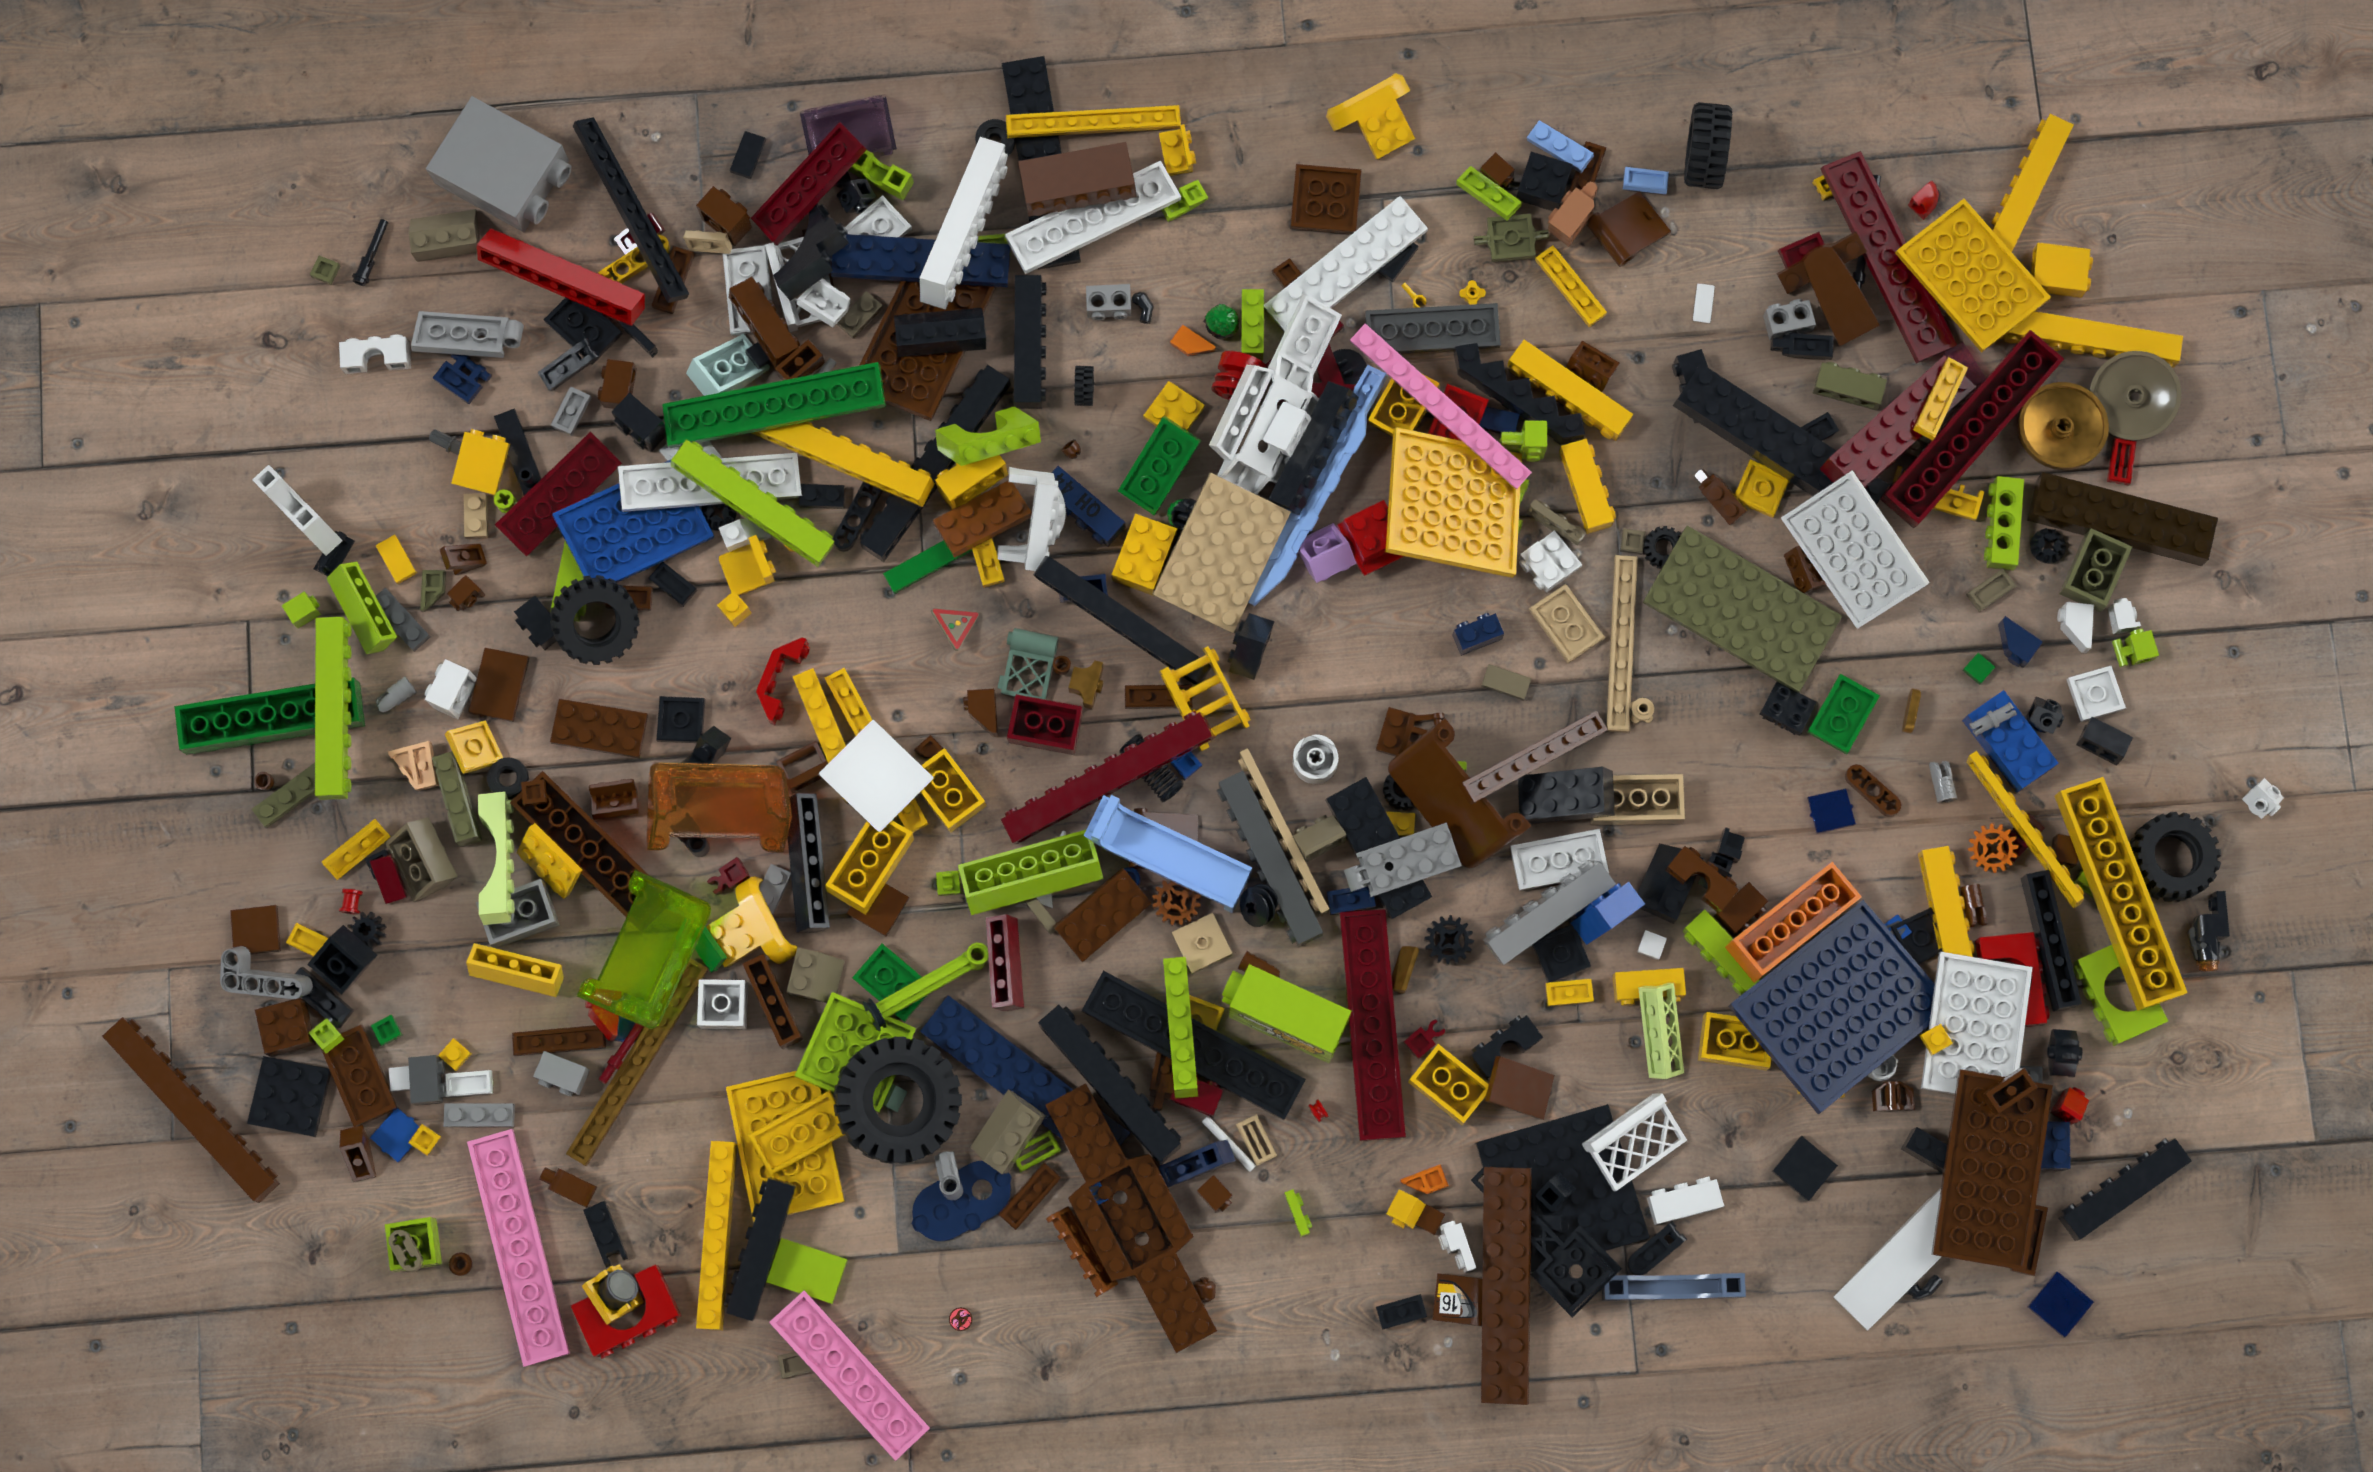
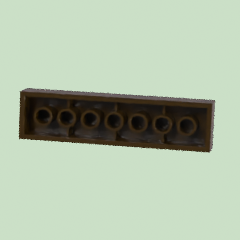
M2042 472L2036 480L2027 521L2080 535H2085L2092 528L2132 546L2133 549L2203 566L2210 557L2218 517Z

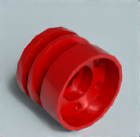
M1224 351L1218 364V369L1221 373L1215 374V382H1213L1211 390L1216 395L1230 401L1246 365L1266 368V364L1249 354Z

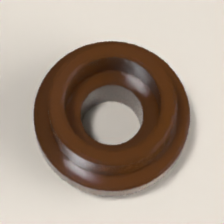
M456 1253L449 1260V1269L457 1276H464L472 1269V1259L466 1253ZM460 1260L465 1262V1266L462 1269H459L457 1266Z

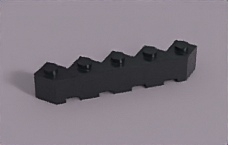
M1477 343L1455 346L1454 358L1457 375L1462 379L1468 380L1487 396L1493 397L1502 406L1513 413L1520 414L1519 416L1527 421H1547V435L1560 445L1584 439L1585 431L1581 413L1559 416L1555 395L1533 399L1529 378L1507 381L1503 360L1481 364Z

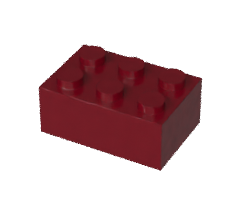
M1016 694L1007 734L1008 743L1075 755L1083 707Z

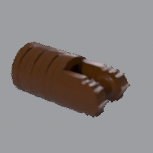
M1980 884L1960 887L1961 896H1963L1965 902V917L1969 921V926L1974 927L1976 922L1982 926L1987 925L1988 921Z
M1249 951L1245 953L1238 966V969L1244 973L1250 964L1276 977H1280L1279 969L1268 964L1266 960L1251 954Z

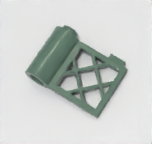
M1014 628L1013 632L1009 631L1007 645H1010L1007 666L1005 675H1000L997 687L1001 689V694L1014 697L1018 694L1046 700L1059 637ZM1014 655L1023 657L1028 664L1017 672L1012 665ZM1027 658L1034 659V661L1030 663ZM1038 661L1048 662L1047 671L1038 676L1032 665ZM1030 667L1036 678L1025 685L1019 674ZM1012 669L1014 674L1010 676V672ZM1017 676L1023 687L1016 692L1007 690L1008 681ZM1045 676V681H1044V684H1043V682L1041 681V678H1043V677ZM1039 681L1043 687L1041 697L1032 695L1027 687ZM1025 689L1028 694H1024V693H1020V692Z

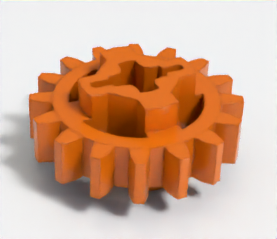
M1991 823L1989 829L1983 825L1981 826L1982 832L1974 831L1976 839H1969V842L1973 843L1974 846L1969 847L1968 851H1974V855L1970 859L1978 860L1977 867L1983 864L1985 872L1991 867L1993 873H1996L1998 867L2004 871L2006 870V863L2009 865L2014 864L2011 857H2018L2014 849L2019 848V845L2013 843L2017 836L2010 837L2011 829L2004 831L2003 824L1995 828V824ZM1998 833L2000 835L1997 838H1990L1986 834ZM2000 840V843L1996 848L1999 852L1994 851L1993 853L1987 855L1991 848L1989 843L1994 844ZM2006 840L2009 845L2008 854L2004 850V843ZM1979 842L1983 845L1982 855L1979 852ZM1990 858H1998L2001 862L1991 863L1988 860Z

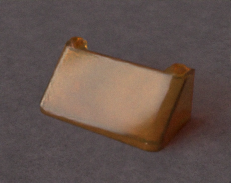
M655 763L650 767L648 780L647 850L666 849L669 846L670 837L759 839L760 846L765 851L772 853L784 852L792 812L786 773L782 768L774 765Z

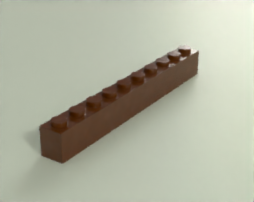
M122 1017L102 1037L254 1202L260 1203L280 1184L276 1180L278 1177L276 1172L269 1166L267 1168L264 1167L261 1163L262 1157L255 1150L250 1151L245 1146L247 1141L239 1133L235 1135L230 1130L232 1125L224 1117L220 1119L215 1113L217 1111L216 1107L207 1100L205 1102L200 1097L202 1092L194 1084L189 1085L184 1080L187 1076L178 1067L174 1069L171 1066L170 1062L172 1060L163 1051L159 1053L155 1048L156 1042L149 1035L144 1036L139 1031L142 1027L133 1018L129 1020Z

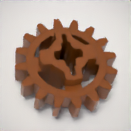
M1163 880V888H1155L1159 894L1152 895V899L1157 901V903L1152 904V907L1159 909L1156 912V916L1163 915V923L1171 920V926H1174L1175 921H1178L1180 926H1183V920L1185 919L1191 923L1190 916L1197 917L1198 915L1195 908H1201V904L1196 902V900L1201 899V895L1195 894L1194 891L1171 880L1170 883ZM1173 887H1181L1185 890L1176 891ZM1166 893L1168 897L1167 902L1162 905L1161 899L1163 894ZM1172 895L1176 899L1181 898V907L1177 904L1172 905ZM1192 898V905L1188 911L1186 901ZM1177 912L1180 914V916H1173L1169 913Z

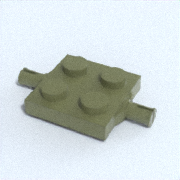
M1531 214L1512 215L1508 221L1501 216L1488 217L1487 235L1473 237L1474 246L1487 244L1490 250L1491 262L1535 258L1536 240L1549 239L1548 229L1535 231L1532 225Z

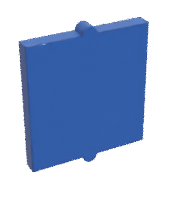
M398 1108L389 1115L370 1139L382 1148L381 1151L383 1153L389 1154L399 1163L413 1147L408 1142L419 1126L414 1122L413 1117H408Z

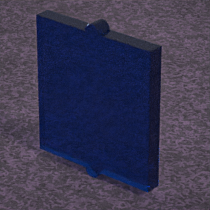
M1846 788L1807 797L1811 811L1810 817L1813 818L1816 833L1856 824L1852 812L1853 805L1850 804Z

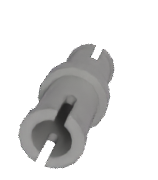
M2009 702L1993 712L1991 710L1988 711L1986 716L1970 723L1969 726L1971 729H1975L1972 732L1977 737L1992 727H1999L2000 723L2016 716L2017 713Z

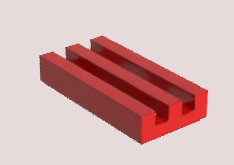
M2120 438L2113 439L2107 482L2123 483L2127 486L2131 484L2136 441ZM2118 444H2121L2120 456H2119V463H2118V470H2117V477H2116V476H2114V472H2115V465H2116ZM2126 445H2129L2126 477L2122 478Z

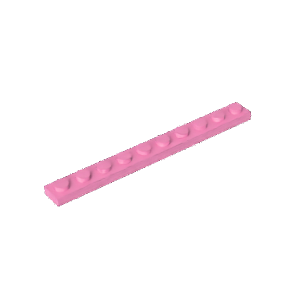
M1364 324L1350 339L1351 343L1515 489L1532 473L1368 325Z

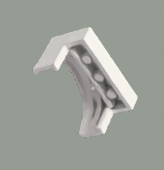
M1009 467V482L1035 485L1034 501L1027 544L1019 546L998 545L997 557L998 560L1024 563L1025 570L1036 571L1044 557L1050 555V552H1048L1049 546L1054 545L1055 540L1060 536L1066 515L1064 498L1058 487V481H1055L1054 473Z

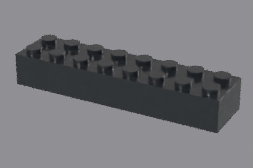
M1058 1004L1038 1022L1040 1028L1161 1166L1181 1148V1136L1173 1127L1169 1130L1164 1125L1167 1123L1166 1119L1158 1110L1153 1112L1150 1109L1151 1102L1143 1093L1139 1095L1134 1090L1136 1085L1127 1075L1124 1078L1119 1073L1121 1071L1119 1065L1112 1058L1107 1060L1104 1056L1106 1054L1104 1048L1097 1041L1093 1043L1089 1039L1091 1037L1090 1033L1082 1023L1077 1025L1074 1022L1075 1016L1067 1006L1062 1008Z

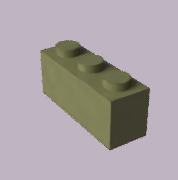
M1822 362L1817 373L1813 394L1877 411L1882 402L1887 379H1883L1881 375L1870 373L1869 375L1861 373L1856 368H1842L1834 362Z

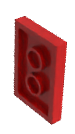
M1447 384L1444 394L1479 425L1489 399ZM1434 417L1428 434L1461 441Z

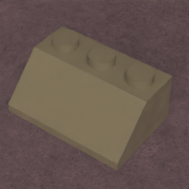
M473 209L411 219L409 240L411 254L415 260L419 262L476 253L477 244L480 241L477 210Z
M429 817L407 822L385 842L413 902H417L445 888L457 878L455 869Z
M1008 1089L971 1145V1148L985 1163L1001 1174L1009 1173L1047 1115Z

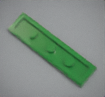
M943 540L888 570L883 575L893 593L896 594L972 552V549L954 558Z

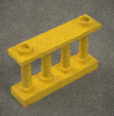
M1209 646L1203 648L1204 656L1177 670H1170L1169 667L1158 671L1182 718L1195 711V709L1190 710L1187 704L1190 698L1220 683L1226 695L1196 710V713L1201 712L1206 716L1230 703L1236 716L1212 727L1211 730L1214 735L1217 736L1240 723L1243 729L1249 727L1248 721L1251 719L1245 708L1241 710L1217 663L1220 659L1214 648L1211 650ZM1210 663L1216 674L1215 676L1186 691L1184 689L1180 690L1177 684L1180 681L1179 678ZM1207 742L1198 747L1199 751H1203L1209 748L1210 746Z

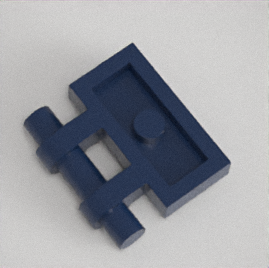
M452 354L451 357L456 360L454 365L445 361L433 376V379L464 402L470 404L483 388L477 383V380L482 378L488 382L492 375L486 371L484 366L481 364L477 365L471 361L468 355ZM466 367L472 373L467 376L461 371L462 368Z

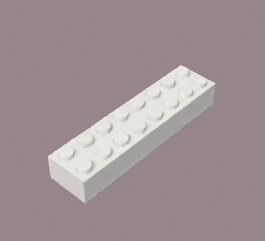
M982 137L979 138L921 273L920 302L946 309L948 303L953 301L956 293L954 288L956 284L961 283L963 277L962 269L969 264L971 248L975 249L977 245V234L979 231H983L986 219L984 217L986 213L990 214L993 206L992 198L993 196L997 197L1000 190L999 182L1005 178L1008 167L1005 164L1008 154H1005V144Z

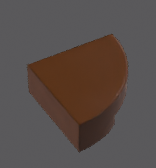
M930 735L914 751L922 757L932 758L943 750V747Z

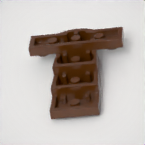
M1856 231L1833 244H1825L1813 248L1803 256L1801 261L1776 273L1787 294L1809 282L1811 283L1818 303L1839 346L1880 326L1863 293L1844 265L1867 252Z

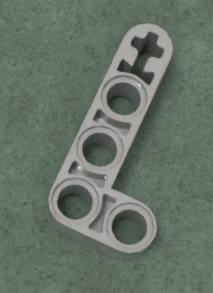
M238 946L228 949L221 956L220 983L227 992L297 999L310 994L313 984L308 976L251 970V955L246 947ZM234 954H236L238 961L234 959ZM233 977L236 978V980H237V985L235 984V982H234V980H233ZM254 979L257 980L258 987L255 985ZM275 981L278 982L279 989L275 986Z

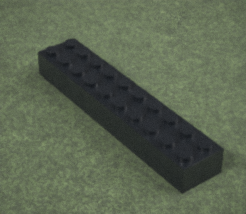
M1702 363L1697 367L1674 402L1673 406L1786 478L1811 496L1816 495L1833 483L1820 468L1836 452L1835 449ZM1876 478L1865 488L1876 505L1889 484L1880 478Z

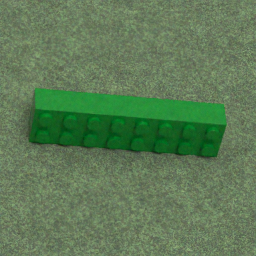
M352 677L351 681H348V689L351 691V703H348V712L351 713V725H348V729L365 726L360 682ZM315 684L174 706L179 750L186 755L315 735Z

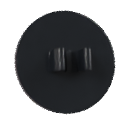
M1351 349L1334 351L1333 355L1344 384H1357L1367 367L1364 358Z

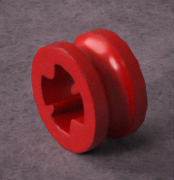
M1317 1099L1314 1105L1309 1104L1308 1107L1320 1123L1323 1117L1328 1118L1329 1116L1321 1102Z

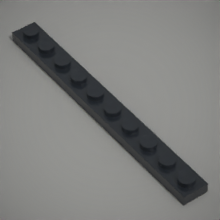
M595 118L575 121L573 128L665 299L668 303L687 299L689 292Z

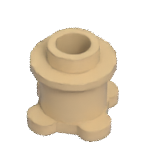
M1639 698L1631 703V722L1635 724L1642 721L1650 723L1653 720L1654 705L1649 699ZM1639 708H1645L1646 712H1641Z

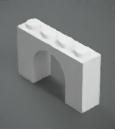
M270 465L252 479L325 556L342 542L341 538Z

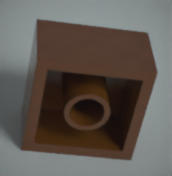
M713 186L697 203L696 207L702 221L716 232L727 233L731 244L736 246L752 228L749 220L750 216L747 214L748 210L740 202L735 204L730 200L731 196L725 190H718Z
M297 998L255 1009L264 1054L274 1057L316 1045L315 1040L309 1034L313 1029L307 1002L303 999Z

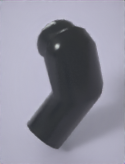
M1135 293L1132 296V301L1142 309L1140 322L1150 324L1154 307L1153 303L1146 293Z
M1933 1275L1922 1288L1914 1284L1908 1290V1294L1914 1300L1931 1296L1943 1281L1939 1276Z

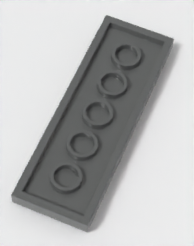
M1498 303L1365 311L1366 325L1399 354L1455 351V346L1473 343L1478 344V349L1500 348L1501 346Z

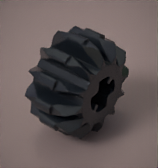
M360 912V919L355 916L352 917L355 924H348L347 928L353 930L352 933L371 950L374 949V943L379 946L382 945L379 938H386V934L381 931L387 928L385 924H380L383 920L382 917H375L373 912H370L368 915ZM365 927L371 928V932L368 931L369 934L367 936L363 934V930L366 931Z

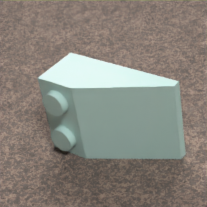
M742 334L693 358L686 374L700 392L706 396L742 389L769 370L770 366L767 364L760 369L756 368L745 353L746 349L752 346V343Z

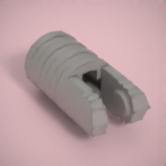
M404 676L390 688H387V691L376 699V706L379 711L386 712L396 705L399 706L417 692Z
M1942 761L1940 766L1938 762H1930L1929 768L1937 803L1957 800L1949 762Z

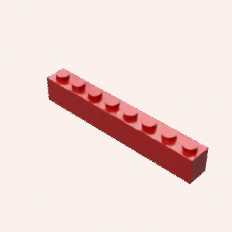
M490 228L477 244V257L479 261L632 326L645 309L644 293L625 286L618 281L606 278L599 273L585 269L580 265L566 261L561 257L545 252L540 248L526 244L521 240L512 238L502 232Z

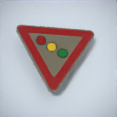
M933 608L931 610V614L952 648L958 651L979 617V613Z

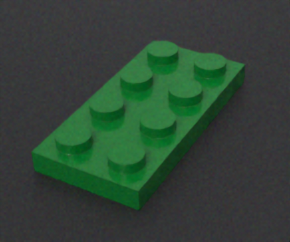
M1166 416L1162 417L1119 487L1118 492L1152 515H1156L1202 440Z

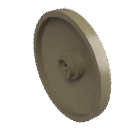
M2128 351L2112 357L2099 368L2090 387V391L2100 400L2107 413L2109 422L2108 433L2125 440H2144L2161 433L2172 423L2181 403V386L2173 368L2159 356L2144 351ZM2133 393L2140 395L2137 401L2131 399Z

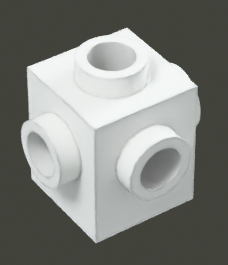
M2264 778L2242 800L2248 805L2253 814L2258 815L2262 819L2267 814L2270 816L2275 814L2281 808L2279 803L2284 797L2276 786L2271 785Z

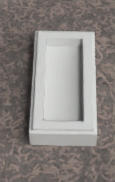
M492 1071L445 1074L446 1097L493 1094Z

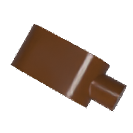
M545 1167L539 1179L549 1184V1190L586 1208L597 1189V1186L559 1168L555 1172Z

